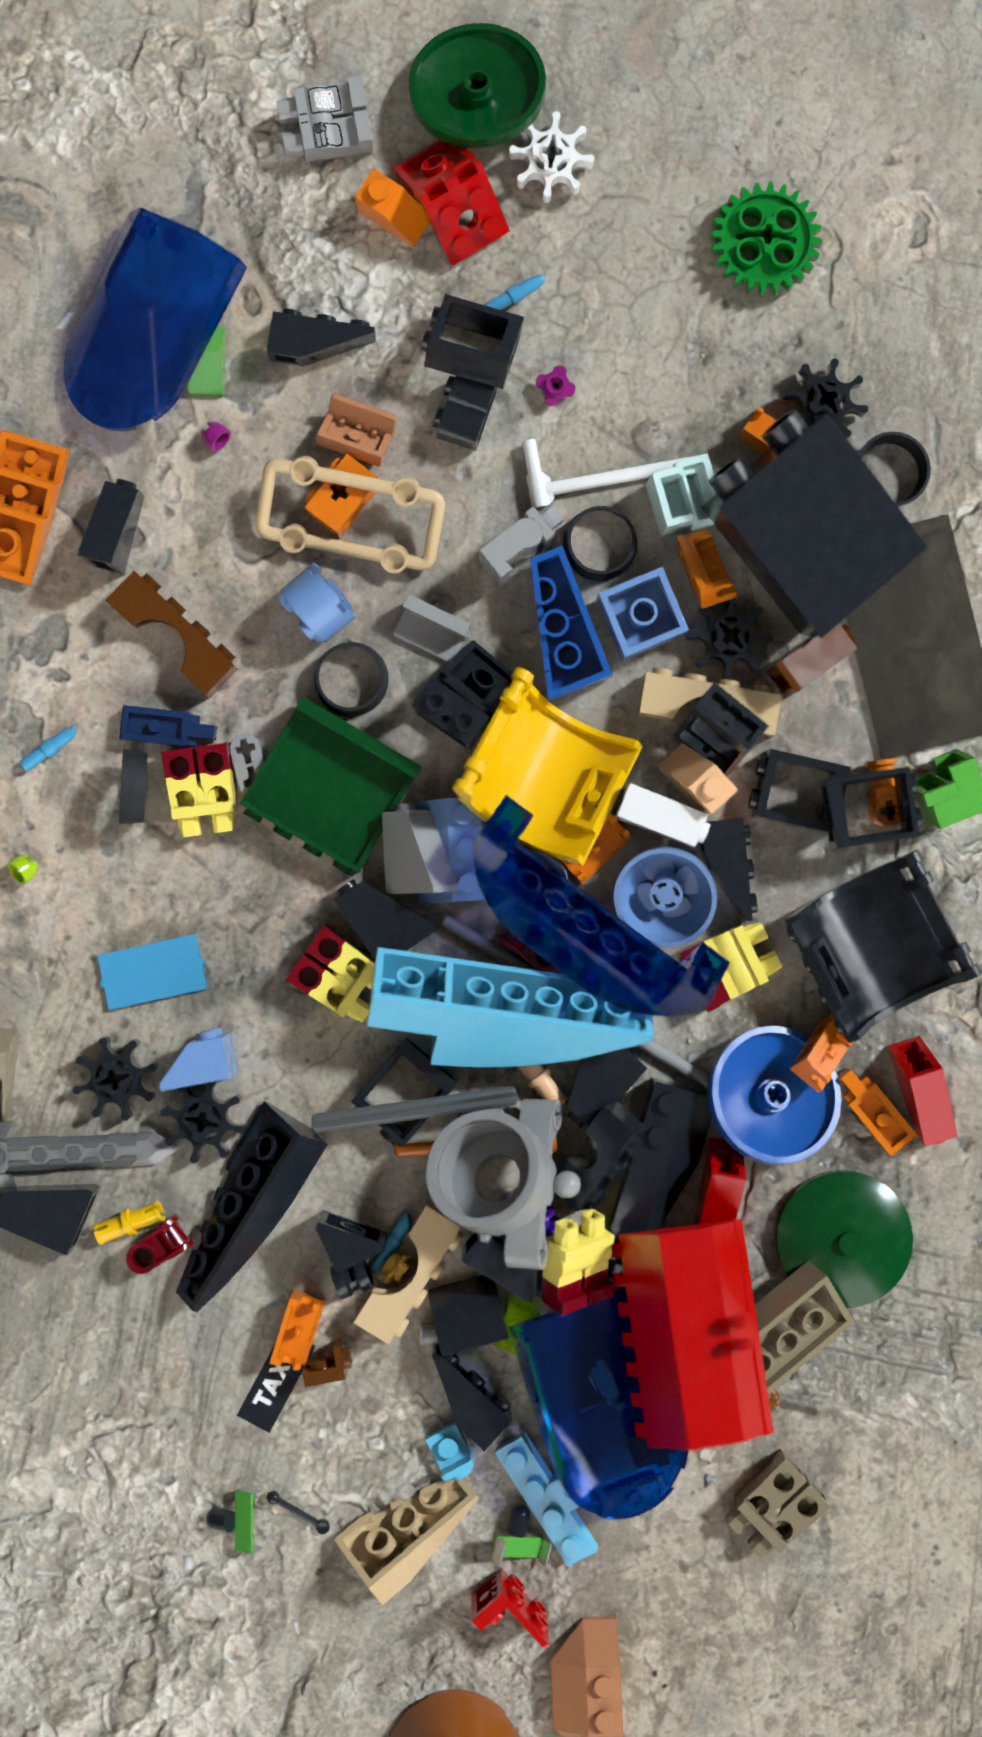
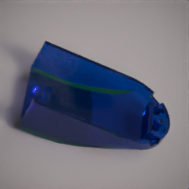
M626 1287L614 1290V1296L592 1305L587 1303V1307L562 1316L553 1311L509 1327L532 1410L562 1488L580 1508L597 1514L598 1517L613 1520L636 1517L659 1505L673 1491L674 1487L672 1485L678 1477L681 1468L685 1469L689 1452L664 1447H648L647 1438L637 1437L635 1434V1422L645 1421L643 1407H633L630 1393L640 1391L638 1377L628 1376L626 1369L627 1362L636 1361L634 1347H626L622 1341V1333L632 1331L630 1317H620L618 1312V1303L628 1302Z

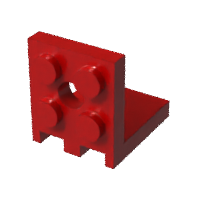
M438 140L393 167L399 182L421 203L442 251L451 266L510 232L481 161L467 148L454 146ZM466 210H473L472 220L466 225H459L461 214Z

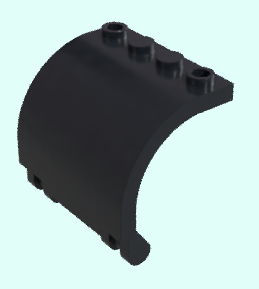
M919 849L895 858L839 885L807 903L785 919L790 939L797 943L803 955L802 960L806 970L813 974L819 986V995L822 1001L829 1005L835 1017V1026L839 1033L845 1036L848 1044L860 1040L874 1025L906 1005L953 984L972 980L982 974L978 963L974 964L969 955L971 950L967 942L959 943L929 885L934 881L931 872H926L921 863L923 857ZM907 867L909 868L913 876V878L911 879L905 869ZM953 960L957 961L960 970H957Z

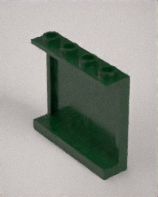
M302 696L294 713L239 804L246 807L243 814L261 823L263 818L275 824L273 831L282 837L291 840L294 835L305 843L302 848L320 858L322 853H325L335 859L332 866L348 875H350L352 870L360 873L362 866L383 832L382 812L396 810L395 805L401 802L422 766Z

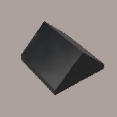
M472 640L441 671L439 680L450 690L488 715L490 722L501 702L500 696L503 690L509 688L512 683L511 675L513 672Z
M323 1210L315 1228L337 1273L382 1252L387 1236L386 1231Z

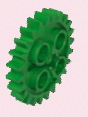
M756 182L751 194L745 187H742L739 193L740 199L731 194L728 199L730 207L721 205L719 210L721 217H715L712 226L718 230L712 231L710 240L718 243L712 246L711 254L721 255L717 259L715 266L727 267L723 275L724 279L732 275L736 277L733 285L734 288H737L742 282L745 283L746 294H749L753 287H758L760 297H763L766 288H770L772 294L777 296L780 285L789 292L793 286L792 280L801 284L805 278L803 272L810 274L814 267L810 261H817L820 255L815 249L820 247L822 239L815 237V235L820 232L822 226L811 224L815 220L817 212L806 213L805 210L810 201L805 200L799 204L796 201L799 191L796 190L789 197L786 195L787 188L785 184H783L779 192L774 191L773 182H769L766 191H762L759 183ZM752 216L757 220L758 225L755 227L747 226L742 218ZM780 218L790 221L792 228L782 229L778 226L776 220ZM739 235L740 237H742V238H744V239H743V240H738V239H736V236ZM762 235H767V236H768L767 239H768V241L771 242V243H770V244H765V243H764L765 240H764V238L761 237V236H762ZM789 239H794V240L796 241V243L793 244L791 241H788V240H789ZM751 250L755 254L756 259L753 261L744 260L740 255V251ZM774 253H785L789 257L790 262L779 263L775 259Z

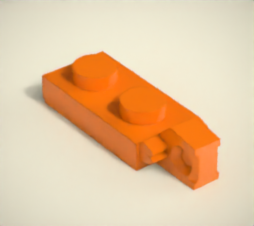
M848 1067L837 1075L839 1080L848 1089L842 1095L847 1101V1105L889 1156L892 1157L917 1136L875 1082L870 1081L867 1076L859 1080Z

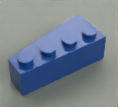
M563 546L530 558L548 701H555L613 678Z

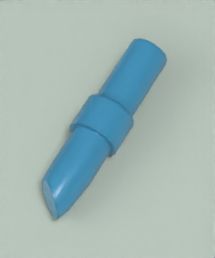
M539 274L518 285L514 284L507 288L504 293L484 305L503 310L511 304L515 305L522 301L525 296L542 286L545 282V277Z
M72 725L51 739L48 738L39 745L40 747L19 761L22 767L28 772L46 758H51L58 753L60 748L75 738L76 726Z
M408 1212L403 1214L391 1234L387 1235L382 1252L378 1253L371 1265V1268L382 1274L380 1271L385 1262L402 1245V1240L412 1224Z

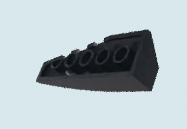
M652 1077L640 1121L649 1130L642 1138L644 1141L642 1148L634 1156H629L607 1228L609 1232L614 1234V1243H619L618 1234L660 1229L699 1163L712 1119L707 1093ZM611 1257L609 1259L608 1277L614 1279V1273L623 1272L622 1257Z
M264 1101L227 1162L225 1170L229 1171L223 1188L217 1187L213 1200L217 1202L210 1220L205 1219L200 1230L202 1233L198 1250H192L177 1287L176 1293L193 1312H198L261 1246L293 1203L328 1145L310 1127L268 1102Z

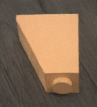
M683 743L657 766L696 810L708 815L716 811L738 791L713 762Z

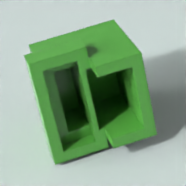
M954 749L932 758L935 770L916 777L918 790L917 794H914V800L918 802L923 818L938 828H945L982 813V776L975 757L959 749Z

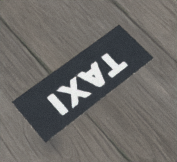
M313 1344L311 1346L307 1362L316 1347ZM275 1345L237 1414L240 1418L268 1433L272 1430L305 1368L302 1365L300 1370H293V1365L284 1362L280 1366L269 1364Z

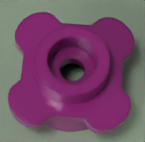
M555 366L552 372L547 375L541 374L536 379V386L542 389L545 403L549 406H555L566 397H572L575 394L576 387L573 383L569 382L566 376L567 370L563 366ZM554 383L559 384V387L557 389L553 388L552 385Z

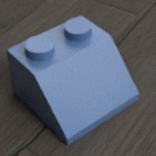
M218 1027L197 1033V1038L186 1045L159 1084L160 1090L165 1091L230 1079L239 1072L232 1032L222 1033V1028Z

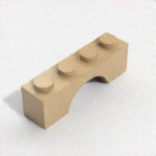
M653 668L652 673L646 672L643 675L637 716L671 721L683 705L699 700L713 683L706 682V676L687 673L686 678L672 676V670ZM720 679L718 684L720 687L769 725L762 737L771 738L775 736L782 695L773 693V687L753 685V690L740 688V682Z
M427 1200L408 1232V1236L413 1241L418 1253L416 1270L408 1280L398 1286L389 1288L374 1286L355 1315L353 1323L388 1345L394 1336L399 1339L409 1324V1320L405 1317L412 1307L418 1309L427 1295V1291L423 1288L430 1278L436 1280L444 1268L446 1262L441 1260L448 1249L454 1251L462 1239L464 1233L459 1231L461 1226L447 1218L435 1204Z

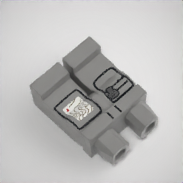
M361 75L347 77L348 82L327 86L317 85L306 89L304 87L294 88L295 97L276 101L280 125L299 122L300 131L282 133L286 156L305 155L307 163L316 161V159H331L373 153L372 135Z
M553 502L539 513L533 506L525 512L524 518L518 520L480 549L478 563L495 585L501 588L510 581L511 567L520 560L534 557L539 547L544 552L552 545L554 535L563 527L562 522L565 521V517Z

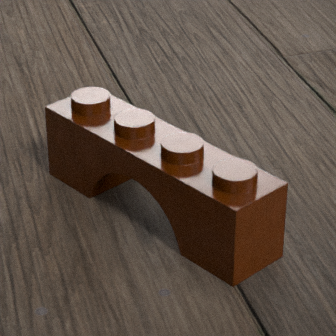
M133 571L106 601L135 628L150 623H163L174 627L181 635L185 646V659L181 672L206 696L211 698L238 670L232 663L236 657L222 643L216 648L207 639L211 633L197 620L192 624L182 616L186 609L172 596L166 601L157 592L161 586L150 575L145 573L141 577Z

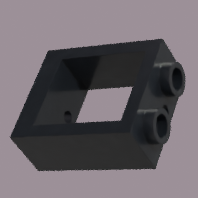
M445 294L441 307L435 306L430 319V327H433L432 331L426 330L423 336L421 351L426 352L424 367L503 389L520 340L524 317ZM446 324L502 340L497 355L441 339Z
M433 677L429 679L411 705L415 714L469 751H471L489 725L490 717Z
M714 682L694 705L674 736L683 744L713 762L728 778L768 729L769 725ZM707 747L709 753H704L702 748Z
M774 749L765 751V756L760 755L755 770V775L760 776L757 789L752 788L748 801V808L753 809L751 817L828 834L824 806H822L819 821L766 810L776 762L779 761L830 773L829 778L849 776L851 767ZM847 785L842 786L843 798L845 797Z
M910 767L820 780L830 849L920 836L919 829L923 826L920 809L915 808L914 794H917L918 787L915 774H910ZM894 778L901 829L849 837L842 786Z
M406 1036L351 1102L356 1106L355 1108L374 1106L366 1097L402 1055L440 1087L433 1097L448 1095L457 1085L458 1080L442 1066L430 1065L431 1057ZM428 1118L412 1120L405 1130L395 1122L380 1124L378 1126L382 1129L379 1133L392 1145L398 1142L404 1147Z

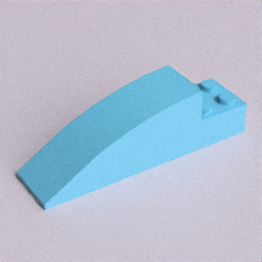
M381 947L377 949L371 981L367 1026L432 1035L430 1065L512 1067L558 1063L652 1042L654 1037L651 987Z

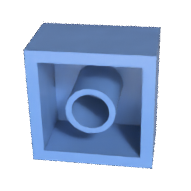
M663 566L599 592L597 595V603L622 661L683 637L689 631Z

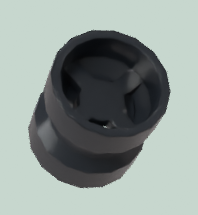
M366 1260L339 1273L336 1272L334 1266L330 1267L333 1284L341 1300L351 1297L356 1290L366 1291L374 1288L373 1278Z

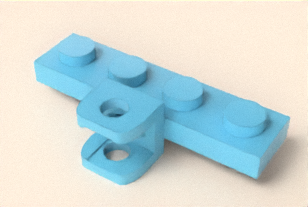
M525 1431L498 1445L494 1453L566 1565L570 1566L596 1553L598 1544L575 1510L588 1500L589 1491L595 1482L583 1461L573 1460L560 1466V1481L557 1470L554 1469L553 1474L551 1473ZM577 1473H579L583 1477V1481L580 1480L579 1475Z

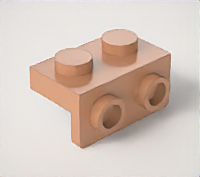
M334 393L330 398L328 413L317 433L315 444L344 455L347 453L353 458L380 467L392 442L397 416Z

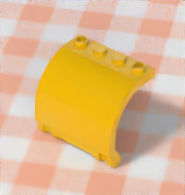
M516 667L511 675L512 683L510 687L503 690L500 696V704L472 757H468L463 767L466 770L461 779L456 780L452 789L458 795L457 798L471 812L506 836L555 858L583 866L643 746L636 739L598 730L564 713L550 703L532 684L533 674L523 668Z

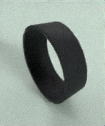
M902 432L878 434L862 447L859 452L861 458L875 446L895 444L906 449L916 461L918 467L917 485L908 498L896 503L897 506L906 505L917 499L927 487L931 473L928 454L921 443L908 434Z
M595 506L582 511L571 520L564 534L563 549L571 568L577 574L593 581H608L622 575L632 564L637 552V537L632 523L622 512L608 506ZM598 510L612 512L628 524L632 533V547L628 557L619 566L605 571L593 570L583 565L574 555L571 546L572 530L576 522L588 512Z
M346 642L332 647L321 657L315 670L314 683L320 700L327 708L340 715L359 716L372 711L380 704L387 692L389 676L384 660L373 648L362 643ZM344 646H356L368 651L375 658L380 668L381 680L376 694L367 703L357 707H342L333 703L323 693L319 682L320 667L324 659L335 649Z
M123 749L119 824L144 822L147 753Z

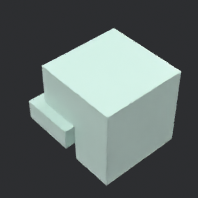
M708 453L675 462L673 468L652 473L645 486L660 537L687 529L695 531L714 525L713 521L701 508L717 494L708 483L709 479L714 475Z

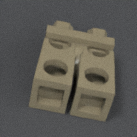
M782 1449L772 1457L773 1461L757 1477L752 1479L743 1490H740L733 1496L736 1504L725 1516L727 1524L737 1534H740L750 1524L757 1529L747 1542L759 1558H762L774 1548L781 1553L788 1543L797 1538L831 1508L828 1498L806 1474H803L801 1468Z

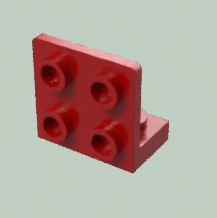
M501 1567L471 1594V1621L482 1631L488 1625H496L504 1617L505 1609L507 1608L543 1648L547 1647L550 1644L548 1633L550 1628L547 1623L548 1613L545 1607L536 1598L531 1600L524 1593L525 1587L520 1579L513 1573L508 1575Z

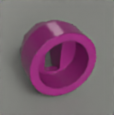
M219 422L206 423L209 426L207 431L201 430V439L211 451L218 452L228 443L231 431Z

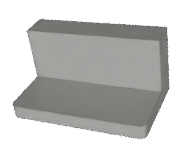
M409 594L403 605L404 611L393 632L394 636L450 663L460 653L471 630V624Z

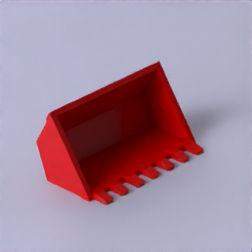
M742 1219L618 1234L619 1243L611 1245V1257H622L623 1272L614 1273V1283L616 1287H626L628 1302L618 1303V1312L620 1317H630L632 1331L622 1333V1341L624 1346L634 1347L636 1361L626 1363L628 1376L638 1377L640 1391L631 1392L630 1398L633 1407H643L645 1421L635 1422L636 1436L647 1438L648 1447L693 1451L744 1443L758 1436L774 1433Z

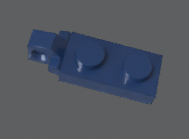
M123 705L119 739L181 747H197L198 739L216 740L218 727L200 724L201 716L193 715L190 712Z

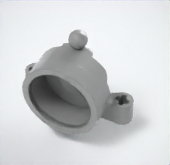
M524 1099L521 1105L519 1121L504 1113L502 1109H495V1111L479 1110L467 1113L455 1119L439 1134L429 1153L423 1178L437 1208L453 1222L469 1231L480 1234L481 1242H488L491 1236L506 1234L504 1258L507 1267L544 1269L548 1257V1246L545 1239L546 1207L550 1206L555 1193L567 1199L578 1194L581 1188L580 1179L574 1172L563 1171L557 1175L555 1162L552 1160L553 1143L562 1123V1105L560 1100ZM506 1157L515 1161L520 1173L517 1190L504 1201H487L479 1190L478 1179L481 1170L488 1162L495 1158Z

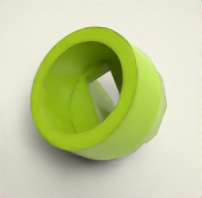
M19 855L7 863L11 875L22 885L32 880L38 871L37 862H31L32 857L29 855Z

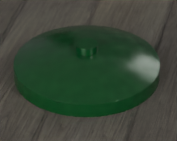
M471 23L453 27L431 39L416 56L409 74V94L412 109L420 124L430 134L448 144L463 148H486L500 145L523 133L539 115L546 95V74L543 61L538 51L526 38L509 28L489 23Z
M832 1170L807 1179L789 1195L778 1215L775 1229V1246L779 1262L787 1277L809 1261L827 1275L845 1307L853 1308L867 1305L880 1299L900 1281L910 1262L913 1248V1232L909 1215L903 1203L889 1187L876 1178L862 1172Z

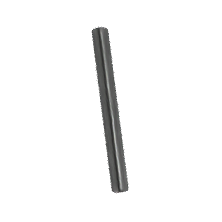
M509 1086L317 1113L312 1116V1128L314 1133H323L515 1106L517 1104V1093L515 1087Z

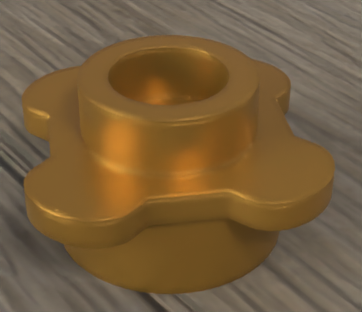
M396 1251L385 1262L380 1271L386 1276L384 1282L386 1284L389 1282L392 1284L395 1281L400 1283L410 1272L412 1267L409 1263L413 1257L411 1255L407 1257Z

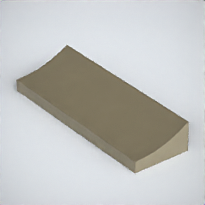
M809 1261L804 1263L755 1304L768 1394L854 1323L853 1318L827 1275ZM703 1449L693 1450V1451H694L696 1454H698V1453H699L700 1451H702Z

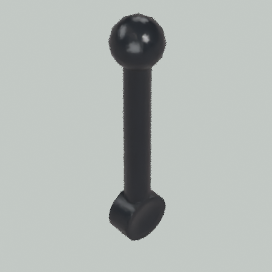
M270 1491L267 1494L269 1504H278L316 1526L319 1534H326L329 1531L330 1523L327 1519H316L280 1498L277 1491Z

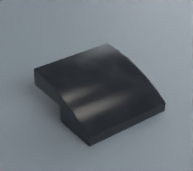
M485 1275L475 1276L428 1290L442 1357L510 1339L501 1307L502 1302L497 1283Z

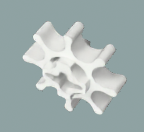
M558 111L552 114V127L549 130L541 132L536 130L531 124L524 131L532 141L529 146L520 148L512 145L509 148L510 160H524L529 166L526 172L517 176L518 188H524L527 182L531 180L541 181L545 186L543 192V201L545 203L551 201V188L557 183L568 185L572 194L577 195L580 190V182L572 176L571 172L577 167L592 169L594 165V156L592 154L581 155L574 148L578 142L585 139L586 127L580 126L575 133L570 135L563 134L558 128L560 123V113ZM554 147L555 160L553 161V167L549 168L548 155L550 154V148Z

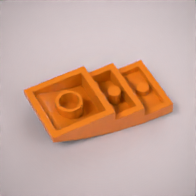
M6 429L1 430L0 577L31 585L54 517L71 449Z

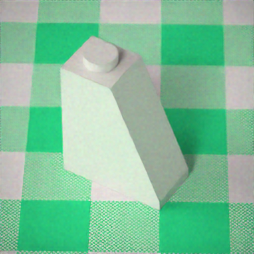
M631 783L624 787L614 812V816L619 821L689 847H695L697 841L703 843L710 828V824L705 822L708 814Z

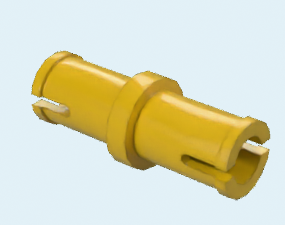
M158 1200L132 1211L129 1208L121 1211L119 1216L95 1223L93 1229L99 1230L94 1232L95 1238L100 1245H103L124 1235L130 1237L137 1235L140 1229L164 1222L165 1215H160L165 1213Z

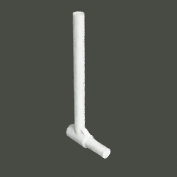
M530 439L522 442L528 472L526 480L531 507L534 506L536 510H542L552 503L554 495L650 478L652 473L673 468L675 462L696 457L690 456L551 482V478L544 474V472H541L536 440Z

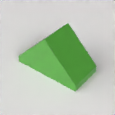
M191 326L185 348L189 395L224 396L225 327Z

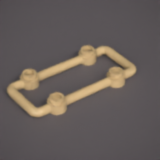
M301 456L295 461L272 459L265 464L262 472L255 526L262 538L280 542L283 549L290 553L300 552L306 547L380 562L382 567L389 573H399L405 568L426 570L435 563L445 513V500L439 492L420 487L419 483L412 477L404 476L393 482L319 467L317 462L309 456ZM276 473L289 474L295 483L302 486L310 485L315 480L392 495L394 501L401 506H411L416 501L431 503L432 507L423 556L409 555L407 550L399 544H391L385 549H379L310 535L300 524L292 523L284 529L269 526Z

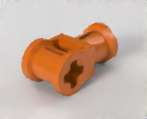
M896 758L868 761L865 764L870 769V772L894 769L893 765L896 764ZM894 778L871 781L872 789H869L870 805L868 807L869 819L877 826L886 827L898 824L900 816ZM885 806L892 807L893 814L881 815L880 808Z

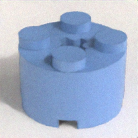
M313 562L281 589L282 593L277 598L289 613L294 612L302 619L298 625L309 639H315L318 643L321 641L326 643L354 620L357 614L351 611L352 605L330 578L326 580L322 578L319 573L323 570Z

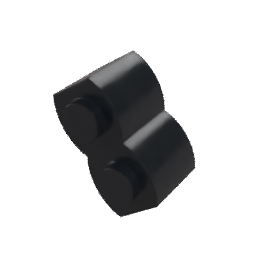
M450 375L444 390V395L448 396L445 408H438L433 422V427L438 428L437 438L476 451L498 388Z

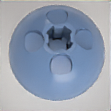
M656 847L636 855L624 866L615 884L614 906L622 925L638 940L656 947H677L695 940L708 928L716 911L717 890L711 873L696 856L679 848Z

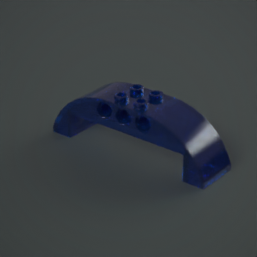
M505 795L474 839L473 860L478 885L487 904L511 934L579 986L614 1006L652 1016H679L705 1010L709 1006L730 962L703 941L681 964L518 843L517 840L534 815L508 795Z

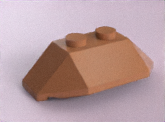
M616 1616L582 1617L576 1628L550 1658L553 1730L562 1737H623L621 1667Z

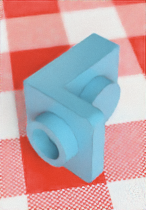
M456 1420L425 1436V1441L441 1469V1477L444 1482L450 1479L458 1481L471 1472V1468L474 1467V1454L462 1431L458 1428Z

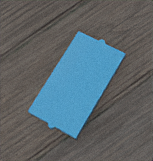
M196 934L97 955L102 976L100 985L104 986L109 1010L208 989L203 968L205 959L201 958Z

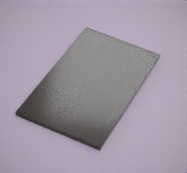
M941 514L938 517L911 523L928 548L846 617L848 627L856 638L854 642L857 647L855 655L881 759H891L892 757L982 735V647L948 514Z

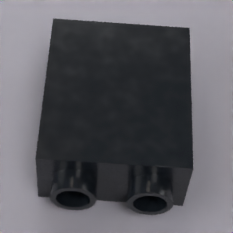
M794 409L779 418L762 434L761 437L770 449L754 463L749 465L744 457L740 455L724 465L709 479L708 483L717 494L701 508L799 634L823 638L927 549L928 546L830 415L827 413L806 417L803 420L797 410Z

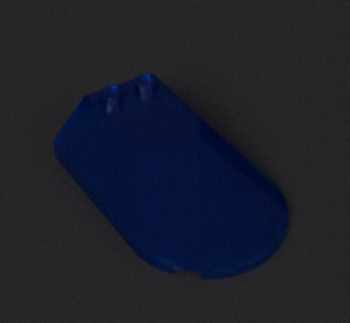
M141 207L129 212L66 349L63 369L64 382L68 396L77 411L96 426L111 431L136 430V426L151 419L157 421L176 404L184 392L247 269L242 260L199 231Z

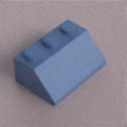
M458 798L413 802V804H416V810H431L458 883V891L418 893L419 904L487 900L482 819L471 812Z

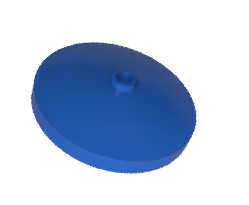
M764 1026L749 1030L731 1040L721 1050L710 1071L707 1096L710 1113L716 1128L734 1150L759 1163L782 1165L797 1162L813 1155L829 1140L840 1116L841 1088L836 1070L831 1074V1080L828 1084H825L826 1086L823 1091L817 1093L789 1069L809 1037L796 1030L780 1026Z

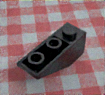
M283 309L282 313L275 311L272 313L267 354L272 362L306 366L376 342L377 335L375 327H371L369 322L352 319L350 323L336 321V318L331 315L317 314L316 318L303 316L302 312L294 309Z
M743 818L708 821L706 823L710 824L709 831L704 842L700 843L701 857L742 920L753 921L752 914L757 913L758 906L756 894L750 893L749 880L754 879L753 860L747 859L746 846L751 845L749 825H744Z
M434 1345L432 1357L458 1428L485 1451L511 1423V1404L500 1393L496 1392L493 1395L485 1388V1380L473 1369L469 1372L459 1364L461 1360L457 1354L442 1357L439 1345Z

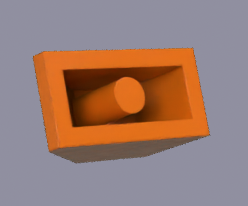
M375 168L372 169L355 195L356 207L359 213L413 248L430 224L423 207L401 185Z

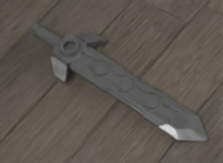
M13 1121L0 1122V1187L16 1188L18 1184L10 1173L16 1171L157 1165L174 1153L178 1147L175 1143L172 1146H167L165 1143L166 1138L156 1132L110 1133L108 1135L67 1137H13L7 1139L5 1137Z

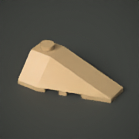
M463 1478L458 1481L450 1479L446 1482L442 1479L422 1488L420 1493L403 1502L401 1499L390 1503V1507L374 1515L370 1512L359 1517L333 1540L368 1589L384 1605L414 1578L479 1498Z

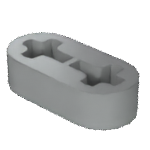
M248 733L236 736L230 745V753L238 786L244 794L249 789L245 785V781L250 780L249 768H254L255 775L257 776L265 762L260 741ZM243 740H247L250 745H255V750L250 752L252 763L247 764L246 757L243 754L237 753V749L242 747Z

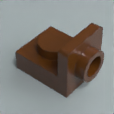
M342 1339L334 1341L333 1352L335 1360L330 1361V1357H320L309 1361L310 1365L305 1366L302 1373L305 1387L346 1380L348 1368H352V1357L350 1348L343 1347Z

